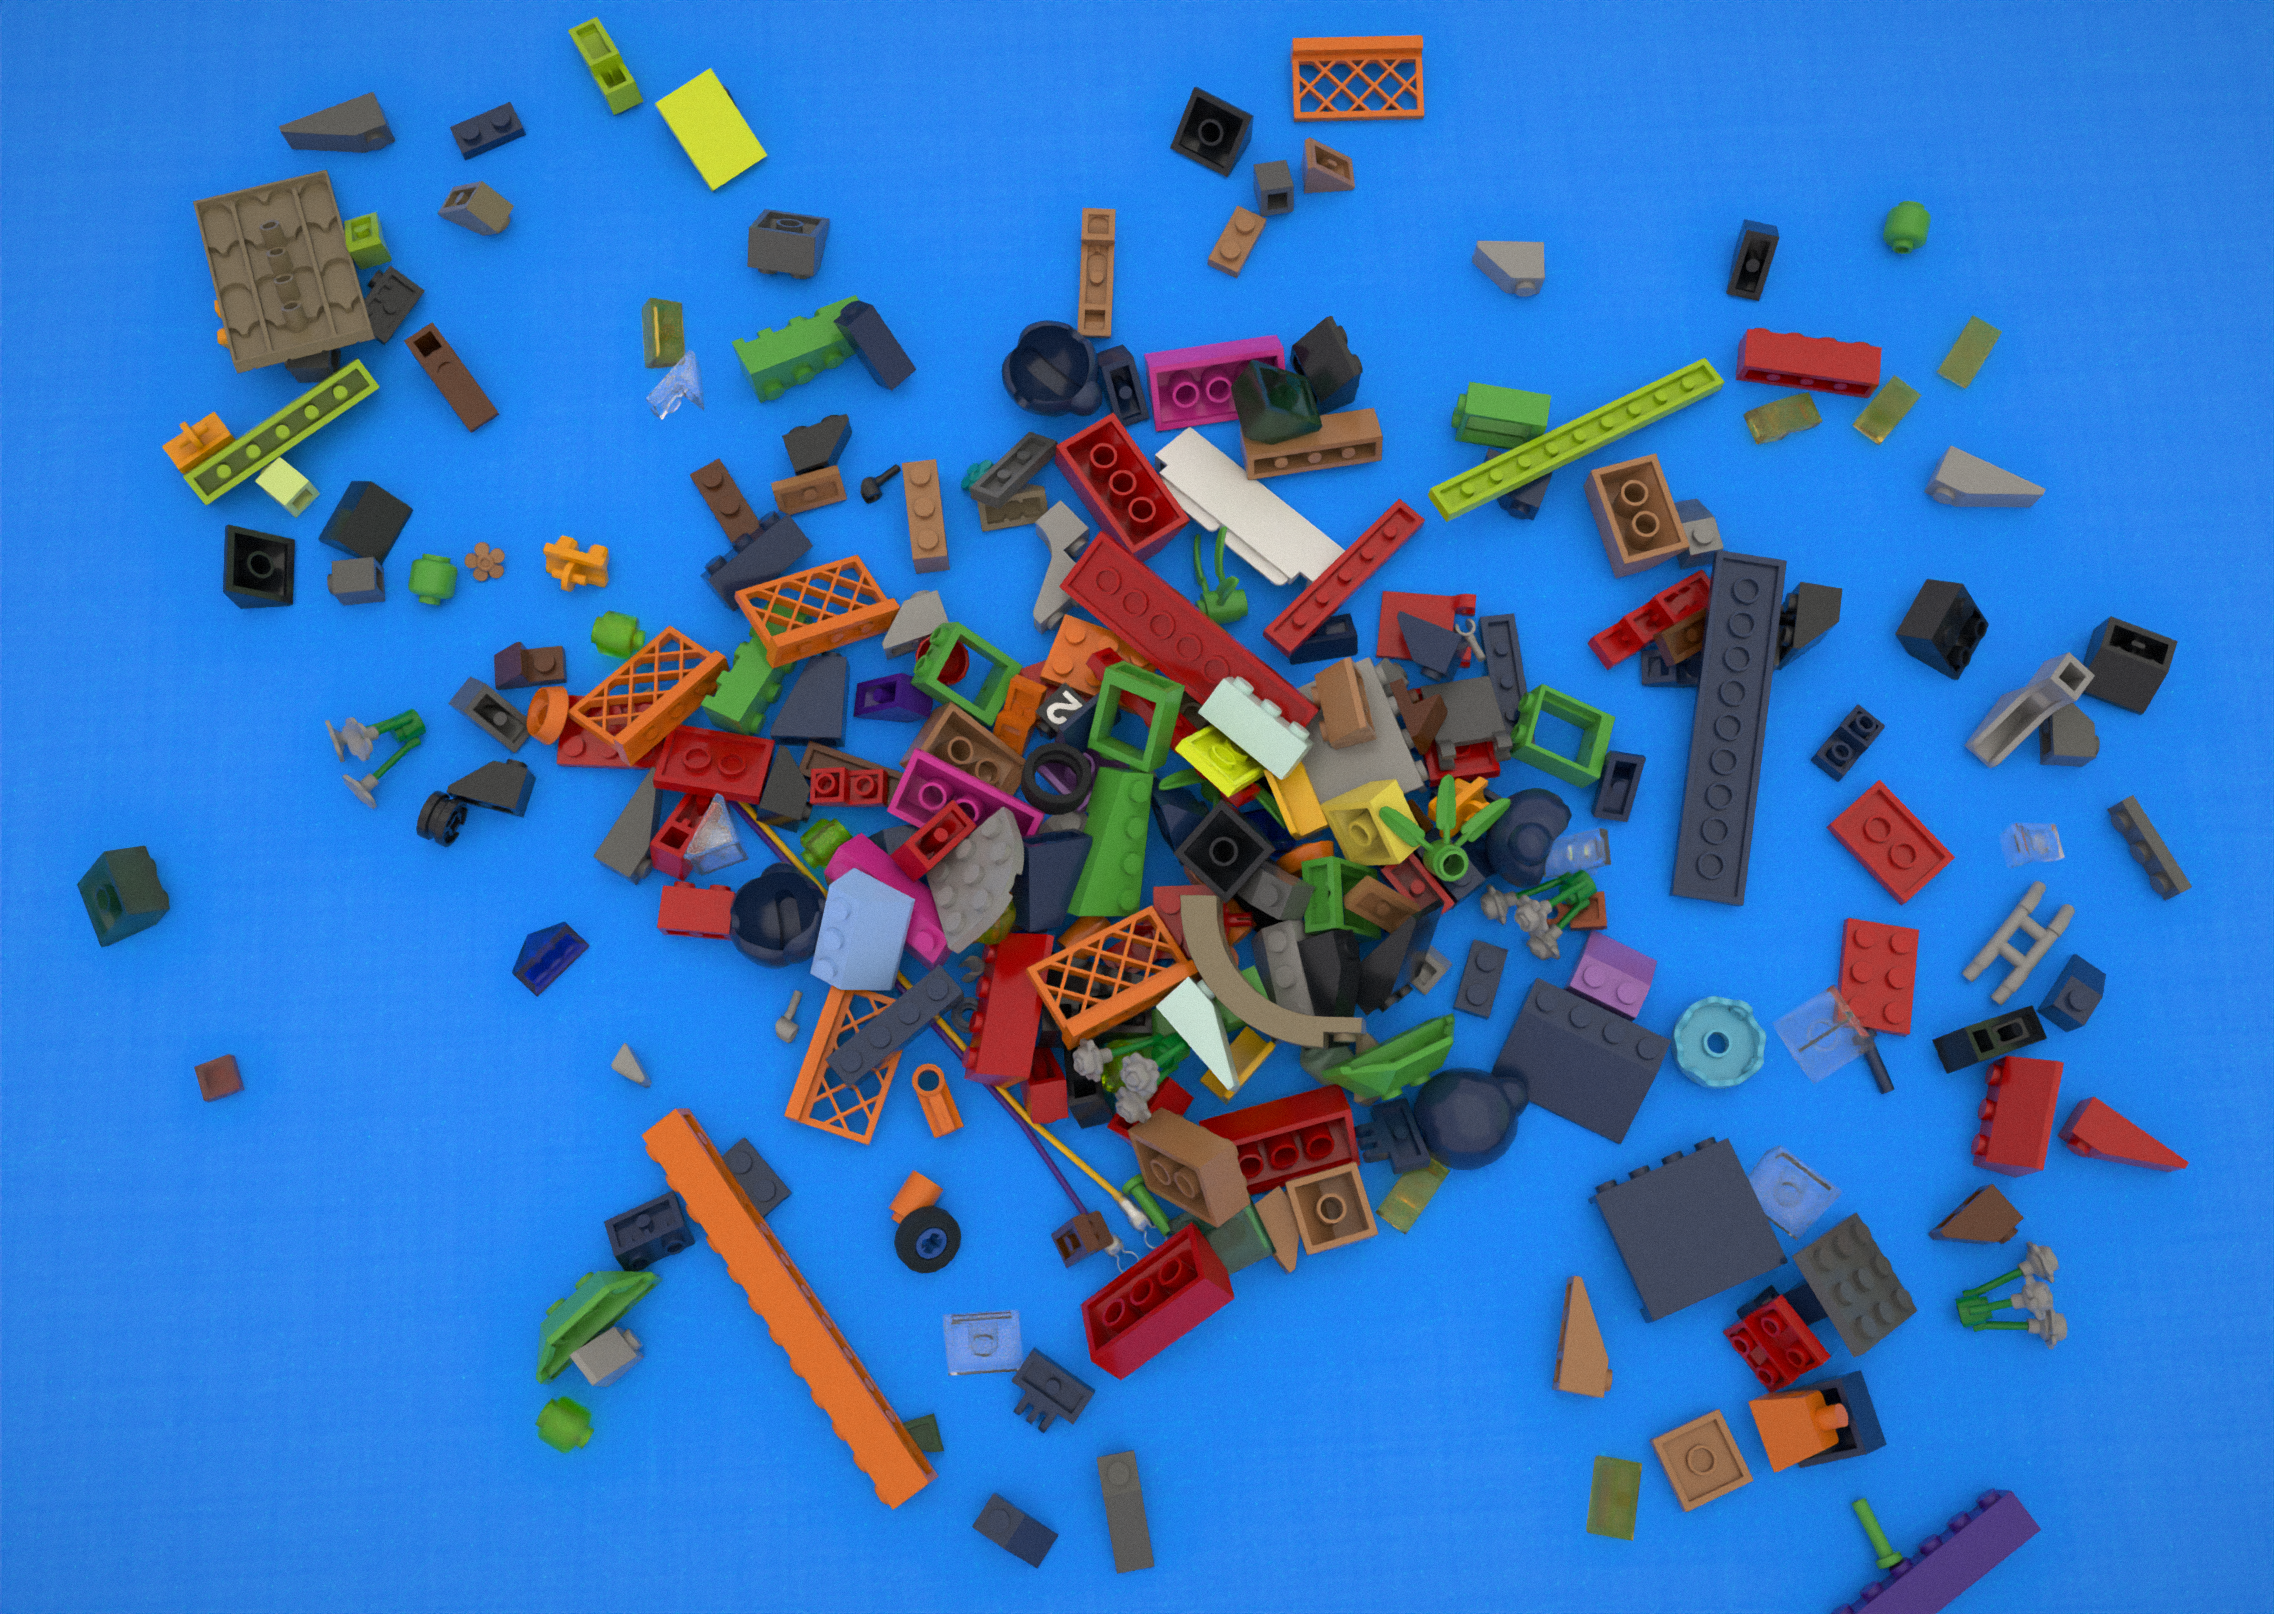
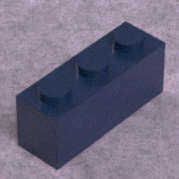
M780 510L777 513L775 511L769 512L759 520L758 524L760 527L750 535L744 533L731 544L732 550L723 557L722 555H717L705 565L706 571L700 577L725 608L733 612L737 610L740 606L734 598L736 591L772 581L813 547L812 543L788 513Z

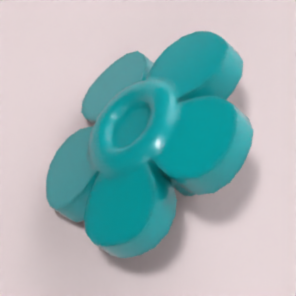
M984 460L980 465L973 463L967 469L968 475L963 478L961 487L965 491L969 490L970 492V487L994 464L990 460Z

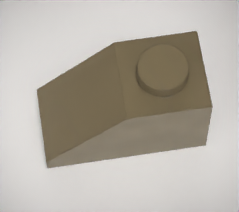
M483 181L453 187L437 214L448 221L485 236L498 234L506 229L510 223L511 218L509 214L514 205Z

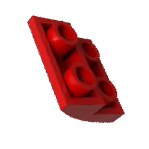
M1782 1294L1745 1315L1723 1331L1734 1350L1742 1356L1755 1373L1757 1379L1769 1392L1777 1391L1792 1384L1800 1375L1823 1365L1831 1357Z

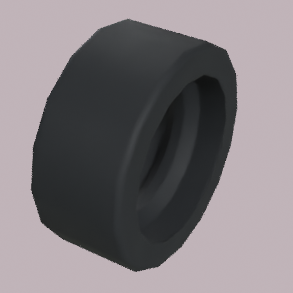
M1048 743L1037 747L1029 754L1022 771L1021 790L1026 801L1033 807L1045 812V814L1064 815L1073 812L1084 802L1091 784V767L1086 757L1077 748L1065 743ZM1060 763L1069 767L1076 774L1077 785L1071 793L1052 795L1043 791L1036 784L1035 773L1037 769L1044 764Z

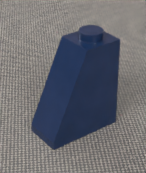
M823 652L821 656L810 657L771 727L770 736L772 740H775V745L808 746L809 741L827 747H845L850 665L847 657H842L841 654L836 652Z
M1075 828L1022 837L1024 864L1022 874L1018 875L1016 873L1012 887V922L1025 929L1029 934H1044L1048 932V928L1059 927L1063 924L1092 846V836Z

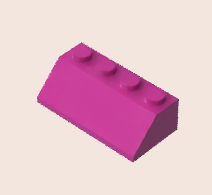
M1277 335L1144 354L1147 386L1156 432L1289 412L1284 348Z
M917 747L913 751L887 809V812L921 828L950 801L954 800L977 826L972 831L974 832L986 819L1004 806L1013 812L1021 837L1039 834L1045 812Z
M862 833L840 845L823 872L827 886L829 887L838 878L851 869L856 868L915 899L904 950L929 971L935 969L939 964L943 967L952 950L948 948L931 890L919 880L913 883L887 853Z

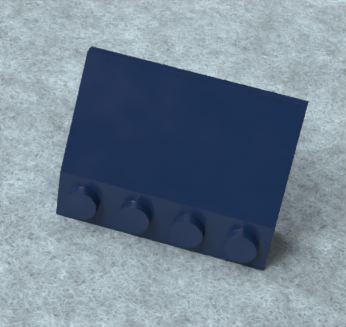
M1536 978L1529 985L1490 1074L1497 1078L1512 1077L1520 1080L1527 1089L1529 1102L1620 1145L1658 1073L1671 1040L1540 978Z

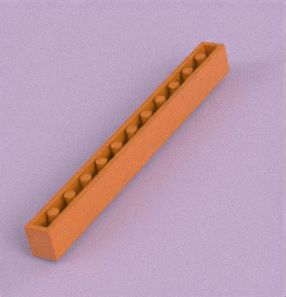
M689 1108L674 1109L641 1136L647 1143L645 1149L648 1155L656 1163L661 1164L667 1173L665 1178L668 1185L676 1193L682 1195L688 1204L686 1205L687 1213L696 1223H700L708 1234L706 1240L709 1246L717 1254L721 1253L728 1264V1274L735 1283L741 1284L749 1295L747 1300L752 1310L756 1314L762 1315L770 1326L768 1332L772 1340L778 1346L784 1347L791 1358L789 1359L791 1368L799 1377H804L812 1389L810 1394L815 1404L819 1408L825 1409L833 1420L831 1425L835 1434L841 1440H846L853 1450V1459L858 1468L864 1473L868 1472L876 1484L874 1490L878 1498L885 1505L889 1504L892 1510H894L939 1476L912 1436L909 1435L902 1421L780 1241L723 1161L720 1153Z

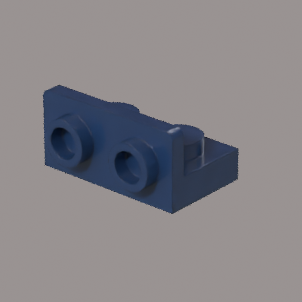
M674 1191L604 1221L614 1257L624 1271L634 1272L643 1270L650 1264L669 1255L678 1254L685 1248L695 1244L694 1236L687 1227L678 1197Z

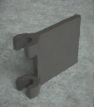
M1489 676L1420 686L1423 700L1440 694L1448 710L1447 716L1434 738L1441 771L1455 769L1453 758H1456V746L1492 741L1496 762L1511 760L1509 749L1513 747L1512 740L1505 729Z

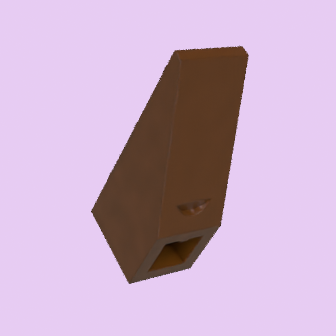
M433 322L404 340L414 358L470 433L499 415Z

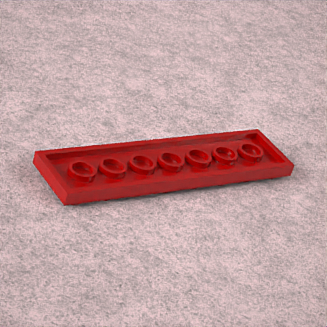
M1105 531L1098 533L1059 586L1172 681L1184 685V691L1202 706L1223 678L1232 676L1235 679L1239 676L1254 687L1252 693L1260 700L1268 699L1282 710L1280 716L1290 724L1295 721L1306 729L1321 710V708L1316 706L1304 694Z

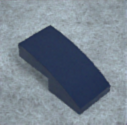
M1659 649L1641 651L1642 685L1667 688L1697 687L1701 650L1676 665L1669 667L1666 666Z

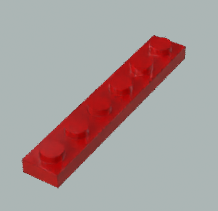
M1399 498L1264 629L1262 636L1289 658L1423 527L1425 519Z
M1111 647L1092 653L1085 664L1094 672L1095 677L1102 682L1106 667L1125 660ZM1122 689L1120 701L1138 713L1144 719L1146 726L1150 728L1156 703ZM1178 712L1170 748L1178 755L1181 754L1175 748L1180 741L1199 731L1180 712ZM1194 767L1196 773H1197L1200 777H1202L1203 779L1208 780L1201 772H1199V771ZM1253 782L1229 798L1222 791H1220V795L1225 801L1239 808L1254 800L1262 789Z

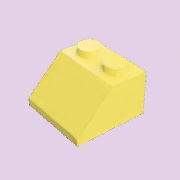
M1396 779L1371 781L1320 805L1346 860L1364 866L1400 864L1421 846L1420 844L1416 847L1408 845L1379 816L1380 809L1388 806L1418 826Z

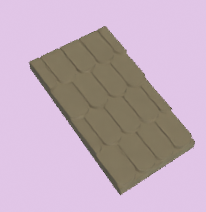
M327 170L193 201L232 362L237 374L253 370L255 367L258 369L288 361L287 359L294 360L321 353L323 350L329 351L357 344L356 342L358 341L361 343L375 339L353 258L346 247L345 229Z

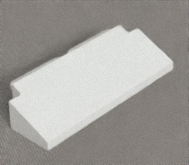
M1188 427L1155 454L1154 468L1159 472V477L1184 512L1209 532H1214L1227 526L1225 545L1274 585L1283 586L1286 583L1291 585L1301 574L1307 579L1306 590L1345 552L1343 548L1256 479L1248 480L1244 469L1191 427Z

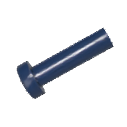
M1868 1028L1853 1034L1850 1038L1853 1044L1859 1043L1881 1094H1884L1895 1088L1873 1040L1877 1033L1874 1028Z

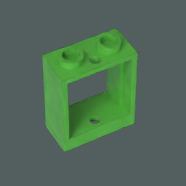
M1469 382L1466 393H1459L1457 406L1454 408L1451 428H1457L1455 441L1512 450L1544 434L1548 422L1551 395Z
M942 623L931 634V645L926 654L915 664L913 670L915 675L910 684L942 705L952 701L982 726H992L1006 700L1011 679L1016 674L1019 675L1023 666L961 623ZM957 640L994 664L973 704L936 680Z
M1126 661L1106 667L1087 747L1098 751L1099 755L1105 759L1119 760L1128 764L1129 768L1133 771L1149 773L1164 766L1185 686ZM1122 689L1156 703L1145 751L1111 737Z
M1544 684L1539 685L1530 692H1526L1518 706V711L1521 712L1519 721L1510 734L1513 744L1510 750L1511 757L1579 788H1584L1598 780L1601 775L1615 717ZM1540 710L1584 729L1576 763L1531 743Z
M1335 856L1301 862L1302 880L1315 887L1304 913L1305 933L1318 936L1330 931L1353 929L1354 937L1358 943L1381 940V927L1345 908V905L1343 915L1342 884L1344 897L1367 875L1378 881L1377 869Z

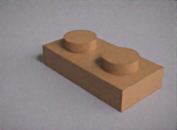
M1237 205L1208 258V265L1237 279L1264 231L1267 219Z
M837 465L771 483L778 509L789 515L847 499Z
M1368 875L1342 897L1345 908L1391 934L1409 917L1420 911L1417 903Z

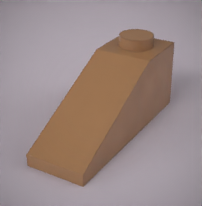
M1571 1276L1567 1278L1552 1390L1592 1398H1604V1392L1610 1391L1613 1372L1612 1369H1608L1609 1359L1583 1279L1579 1276Z

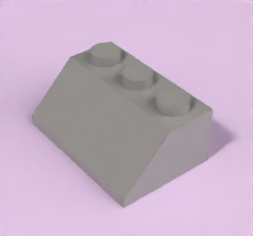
M1287 920L1262 928L1251 939L1257 972L1269 1000L1290 1011L1315 1016L1297 942L1314 937L1315 935L1305 933L1304 920ZM1271 1037V1041L1275 1045L1284 1043V1041Z

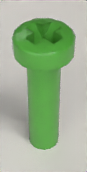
M1137 1174L1123 1185L1122 1191L1126 1196L1131 1194L1134 1196L1161 1234L1166 1237L1176 1227L1145 1188L1142 1174Z
M1864 1497L1851 1503L1879 1556V1559L1875 1561L1878 1569H1885L1899 1563L1903 1556L1899 1550L1893 1552L1866 1498Z

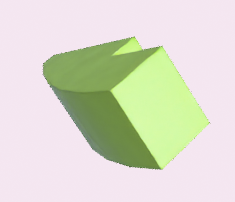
M598 17L568 30L586 67L614 115L644 102L635 80L625 66L619 51Z

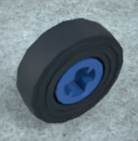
M925 1206L910 1212L901 1221L895 1233L894 1245L899 1259L909 1269L922 1274L932 1273L944 1268L955 1257L960 1247L961 1232L958 1222L946 1210L936 1206ZM932 1234L934 1236L933 1239L927 1240L925 1245H923V1239H929Z

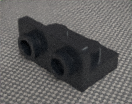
M391 265L385 273L380 270L375 273L367 285L372 290L364 299L375 339L384 346L425 292V290Z

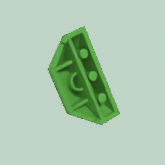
M1450 1013L1426 1020L1322 1070V1076L1324 1079L1365 1098L1381 1096L1382 1101L1394 1098L1403 1093L1402 1086L1409 1083L1410 1087L1425 1083L1431 1079L1429 1073L1442 1067L1454 1043V1015Z
M591 1271L584 1275L574 1286L577 1290L567 1300L560 1298L545 1312L548 1317L540 1323L536 1380L540 1384L549 1385L574 1362L570 1355L613 1327L663 1281L660 1275L653 1272L597 1271L595 1274Z

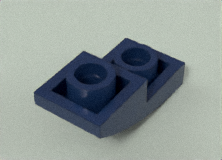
M1857 704L1810 760L1839 782L1862 753L1873 743L1885 728V725Z

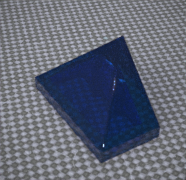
M1265 808L1243 812L1244 815L1259 825L1276 848L1270 856L1279 859L1296 846V840L1290 835L1289 831L1286 828L1283 829Z
M565 921L527 934L512 974L538 997L590 945Z

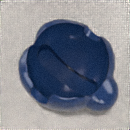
M1053 320L1038 321L1026 326L1022 330L1017 347L1007 354L1001 369L1004 388L1016 405L1029 413L1050 417L1065 416L1070 413L1080 417L1091 416L1098 411L1103 395L1097 382L1099 377V360L1093 344L1069 324Z
M1542 788L1525 789L1508 796L1507 799L1511 801L1509 808L1488 828L1485 839V852L1492 868L1508 883L1524 889H1532L1539 886L1553 842L1568 827L1572 817L1569 806L1564 804L1558 795Z
M785 862L773 863L763 870L760 877L752 879L740 887L732 899L730 907L732 919L730 938L736 949L745 958L761 967L781 969L791 964L805 962L815 954L826 898L818 885L807 875L799 873L798 869L793 865Z
M1451 1068L1439 1072L1421 1087L1414 1103V1116L1417 1125L1424 1133L1423 1141L1427 1151L1434 1160L1456 1170H1476L1495 1162L1509 1150L1517 1134L1518 1117L1526 1110L1529 1095L1524 1084L1516 1078H1497L1489 1072L1477 1068Z

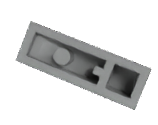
M1950 445L1939 458L1924 492L1933 496L1939 503L1951 504L1955 507H2031L2043 496L2046 489Z

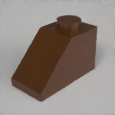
M1989 1184L1975 1190L1931 1230L1928 1235L1932 1240L1981 1245L1996 1242L2004 1244L2018 1232L2015 1226L2024 1218L1993 1184Z

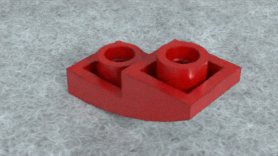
M846 767L811 769L810 804L832 807H887L888 772L886 770L850 771Z

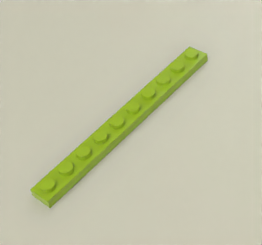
M1703 358L1430 488L1428 498L1445 521L1448 522L1720 391L1725 382L1708 360Z

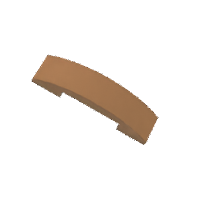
M1082 208L1077 331L1085 338L1111 339L1116 209Z

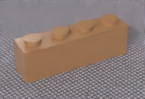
M1374 408L1240 427L1241 455L1248 480L1382 461L1383 435Z

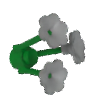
M412 708L390 719L366 727L362 723H358L355 718L350 717L346 719V726H343L342 732L336 730L329 719L325 720L341 763L345 762L343 753L344 746L347 744L354 756L358 755L361 761L369 760L370 753L373 751L372 741L377 740L379 735L390 732L397 743L402 741L406 743L373 774H367L361 781L354 780L347 774L342 776L344 784L354 792L356 797L370 808L375 809L377 804L371 795V790L379 784L378 780L411 749L421 745L419 736L426 733L422 719Z

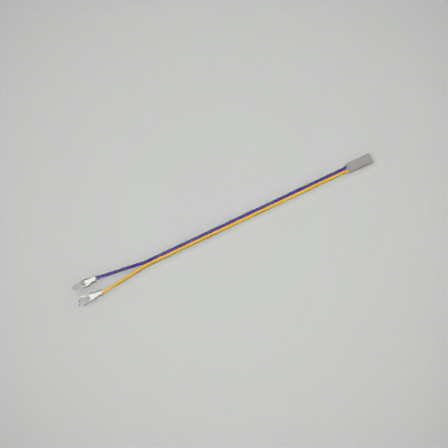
M649 687L644 692H653V690ZM729 800L728 803L782 862L793 865L798 869L799 873L810 877L827 899L828 891L766 823L756 821L757 812L748 803ZM898 970L894 987L903 995L913 985ZM941 1017L931 1028L962 1061L967 1045ZM983 1084L1022 1128L1080 1214L1085 1213L1087 1215L1089 1212L1028 1124L1108 1191L1116 1202L1117 1207L1127 1217L1129 1225L1138 1232H1145L1144 1239L1146 1245L1156 1249L1146 1242V1231L1143 1229L1148 1224L1150 1228L1157 1227L1151 1226L1152 1220L1143 1208L1138 1207L1129 1196L1115 1189L1041 1124H1033L1027 1111L1007 1089ZM1110 1231L1114 1243L1103 1249V1251L1112 1258L1114 1256L1118 1258V1269L1124 1273L1119 1268V1257L1116 1254L1122 1249L1123 1253L1134 1254L1138 1262L1139 1258L1133 1252H1124L1123 1241L1116 1233Z

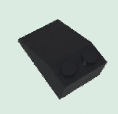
M1440 899L1409 917L1361 961L1356 1004L1366 1016L1378 1008L1384 1013L1414 990L1409 984L1420 976L1444 907V903Z

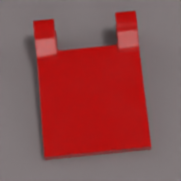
M1383 591L1376 658L1387 657L1388 659L1413 661L1397 619L1399 611L1453 631L1455 613L1462 616H1475L1476 595L1459 594L1444 596ZM1472 647L1467 648L1459 668H1470Z

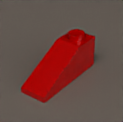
M686 793L649 844L653 868L684 882L702 857L729 800Z
M2096 1097L2079 1101L2057 1135L2067 1142L2066 1147L2071 1152L2081 1157L2087 1156L2088 1158L2165 1172L2185 1169L2189 1164L2188 1161Z

